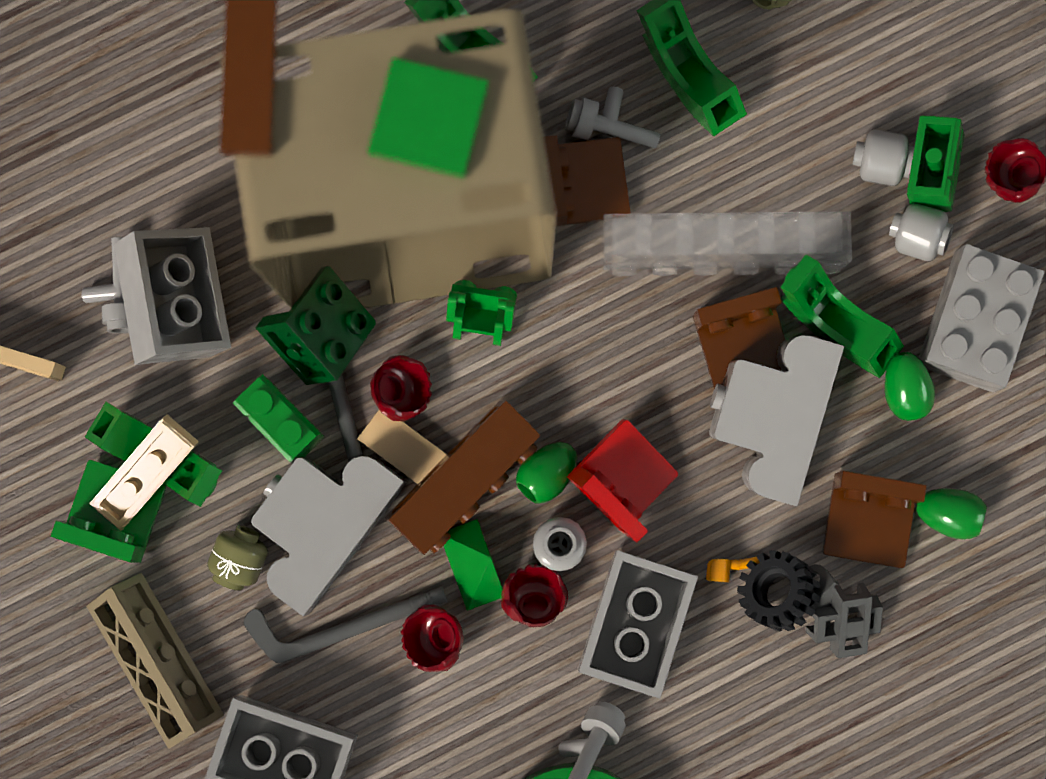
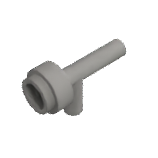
M619 87L608 88L603 115L598 114V101L585 97L581 100L574 99L565 123V130L570 131L571 136L586 141L590 138L593 130L652 148L657 147L660 139V133L618 121L624 93Z
M123 237L111 239L113 284L85 287L81 293L85 303L114 300V303L102 306V324L107 326V332L118 334L129 333L113 245Z
M597 702L595 706L589 707L581 723L582 730L589 737L561 741L559 744L561 756H579L568 779H587L603 744L615 745L619 742L626 725L624 721L625 715L617 706L608 702Z

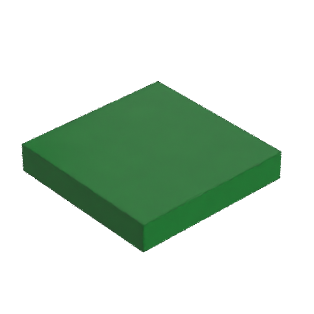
M392 57L367 150L368 155L465 179L489 81Z

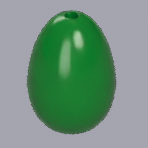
M910 352L896 354L890 360L885 374L884 390L887 404L892 413L901 420L921 419L927 416L934 406L935 387L924 363L915 354Z
M566 442L551 443L536 450L518 469L516 475L518 489L526 498L534 503H546L556 498L569 484L570 480L567 476L577 466L578 457L576 450Z
M940 488L927 491L924 502L917 503L916 511L922 521L935 531L950 538L966 540L980 535L987 506L981 498L966 490Z

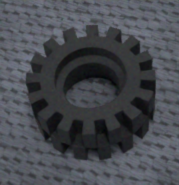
M770 550V556L761 553L757 555L759 564L750 560L746 565L751 569L749 575L743 572L740 575L739 579L746 582L745 586H738L737 593L745 596L739 599L740 606L747 609L744 613L749 618L768 628L781 632L782 628L787 631L795 630L793 623L800 626L804 625L807 621L803 615L806 613L813 616L816 611L809 606L811 601L819 603L820 596L813 592V590L820 589L819 581L813 579L817 575L813 569L808 567V564L787 552L782 551L780 553L777 550ZM779 576H787L791 583L788 597L780 605L771 606L767 600L768 589L771 583Z

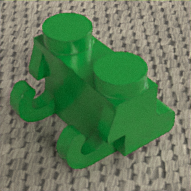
M459 280L452 284V289L448 296L446 321L454 322L453 339L461 340L463 331L494 336L493 345L501 346L504 330L511 331L517 301L516 291L507 286H500L495 290L477 288L474 283L468 280Z

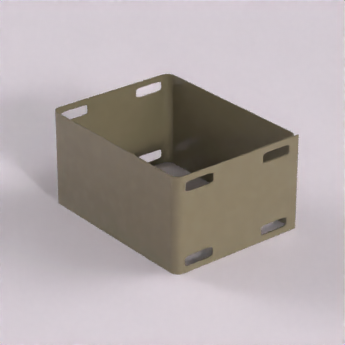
M516 9L500 10L276 45V59L308 56L310 57L312 72L300 77L275 81L272 157L235 156L250 264L290 308L293 307L295 301L298 300L320 268L330 266L343 282L369 280L371 294L357 298L365 308L447 296L452 289V284L459 280L471 281L477 288L491 289L500 286L541 281L551 277L556 213L522 11ZM487 26L504 27L506 42L501 45L456 53L438 52L436 37L441 34ZM222 56L221 59H220V60H221V67H222V74H223L224 56ZM392 57L489 81L465 179L368 155L367 150ZM515 255L529 256L531 269L527 271L489 278L475 277L473 264L477 262Z

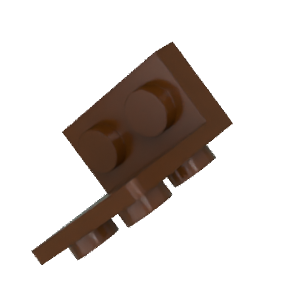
M557 135L543 137L556 213L555 227L627 218L630 216L631 211L621 139L619 137L558 144Z
M777 287L697 309L692 316L714 389L717 384L723 385L728 365L732 360H745L781 371L777 361V350L780 344L785 341V337L776 310L782 303Z
M848 471L835 473L822 550L823 554L895 568H904L915 503L924 502L927 485Z

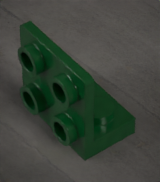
M330 266L320 268L290 311L264 316L255 328L304 384L311 385L337 381L376 325V321Z

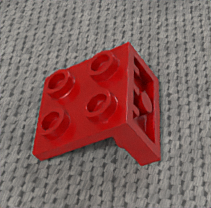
M622 419L571 471L567 478L619 531L638 543L648 532L638 520L650 504L678 476V472L628 420Z

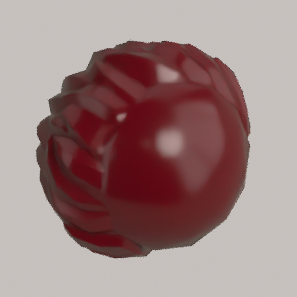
M1025 138L1006 140L998 143L988 153L989 159L985 162L986 166L984 169L987 175L986 182L990 189L995 191L1000 198L1014 203L1024 202L1036 195L1046 182V157L1034 142Z
M395 355L387 358L382 366L374 372L370 382L371 396L381 413L392 421H407L423 412L427 408V404L430 403L432 383L430 382V373L422 362L405 355Z
M529 564L524 569L518 568L516 572L508 576L501 592V607L514 621H518L528 627H544L554 622L559 613L564 611L569 598L568 590L557 571L550 570L543 565L538 566L535 564L532 566Z
M435 604L423 605L406 618L402 625L403 629L400 631L403 635L401 641L403 642L402 648L407 652V658L412 660V665L425 672H444L452 668L459 659V652L464 641L462 626L458 619L445 611L444 608Z

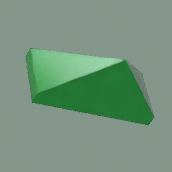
M478 519L449 529L447 532L451 537L444 545V549L467 611L501 599L503 587Z

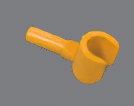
M757 557L739 560L711 559L707 564L706 580L729 583L730 570L748 569L746 565L750 560L757 564L760 562Z

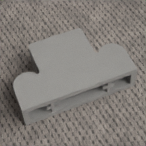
M793 336L783 341L777 350V361L781 371L745 360L730 361L723 385H716L711 398L710 407L715 409L709 435L713 439L756 451V456H752L746 461L742 471L744 484L750 491L772 500L798 506L844 346L812 336Z
M360 456L347 463L342 475L344 484L340 483L310 459L297 458L282 477L277 474L263 492L267 498L252 517L251 523L289 553V557L276 560L270 566L267 572V584L275 596L301 616L309 615L408 483L375 458Z

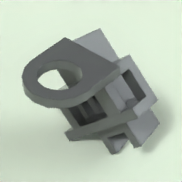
M816 564L809 566L816 574L820 575V589L813 590L815 594L820 596L819 603L811 601L809 607L816 610L812 616L815 621L814 625L806 626L805 632L816 643L830 641L829 649L837 658L867 654L869 635L880 633L883 606L878 596L871 595L864 583H858L857 593L845 595L838 581H835L827 569ZM857 612V618L848 619V614ZM853 640L852 645L845 646L846 641Z

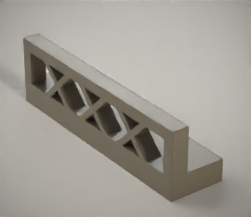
M142 573L110 587L86 606L168 749L225 716ZM106 603L110 605L115 614V622L112 621L104 607ZM128 642L136 650V658L132 656L128 649ZM148 677L151 678L157 687V694L154 693L148 683ZM169 714L173 715L182 730L180 733L177 734L170 722Z

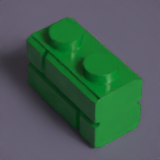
M937 116L919 117L907 189L910 204L918 203L944 212H952L961 160L960 152L962 151L964 141L961 119Z
M263 374L233 402L239 411L248 417L249 421L292 464L297 458H304L325 437Z

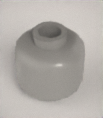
M871 130L867 134L865 142L857 141L852 165L860 166V177L865 182L896 186L901 182L902 177L909 178L915 146L909 145L908 137L902 133Z
M912 203L906 208L904 214L898 212L895 214L889 236L896 237L895 248L899 253L930 262L938 254L945 255L952 237L954 225L948 223V215L944 211Z
M555 517L548 519L539 526L534 534L533 549L535 557L541 565L550 570L565 571L572 569L581 562L586 553L587 540L585 532L578 523L569 518ZM555 537H560L558 543L551 544ZM563 539L567 541V548L562 545ZM559 547L562 552H555L552 548Z

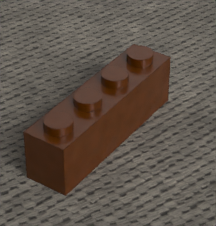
M506 400L499 401L390 511L385 519L421 554L425 555L429 550L433 554L436 553L450 539L451 535L447 531L458 520L463 524L480 508L477 501L487 490L491 494L496 492L509 478L505 472L516 461L521 465L537 450L538 447L534 442L541 435Z

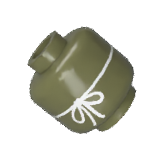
M238 525L235 531L226 530L218 534L207 562V567L213 574L212 579L214 582L228 589L241 591L244 586L253 585L258 581L268 555V549L263 542L258 540L260 534L257 531Z

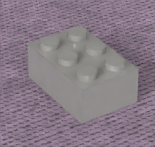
M210 227L133 231L113 244L135 365L210 358L231 348Z
M968 244L954 252L919 355V359L924 363L927 370L992 393L1006 388L1045 271Z
M618 550L615 551L577 669L578 672L660 699L698 576Z
M239 695L232 698L205 779H344L358 734Z

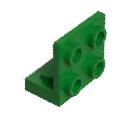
M89 460L67 522L55 521L50 537L130 563H141L166 491V485L162 484L132 520L120 531L89 504L118 471V468Z

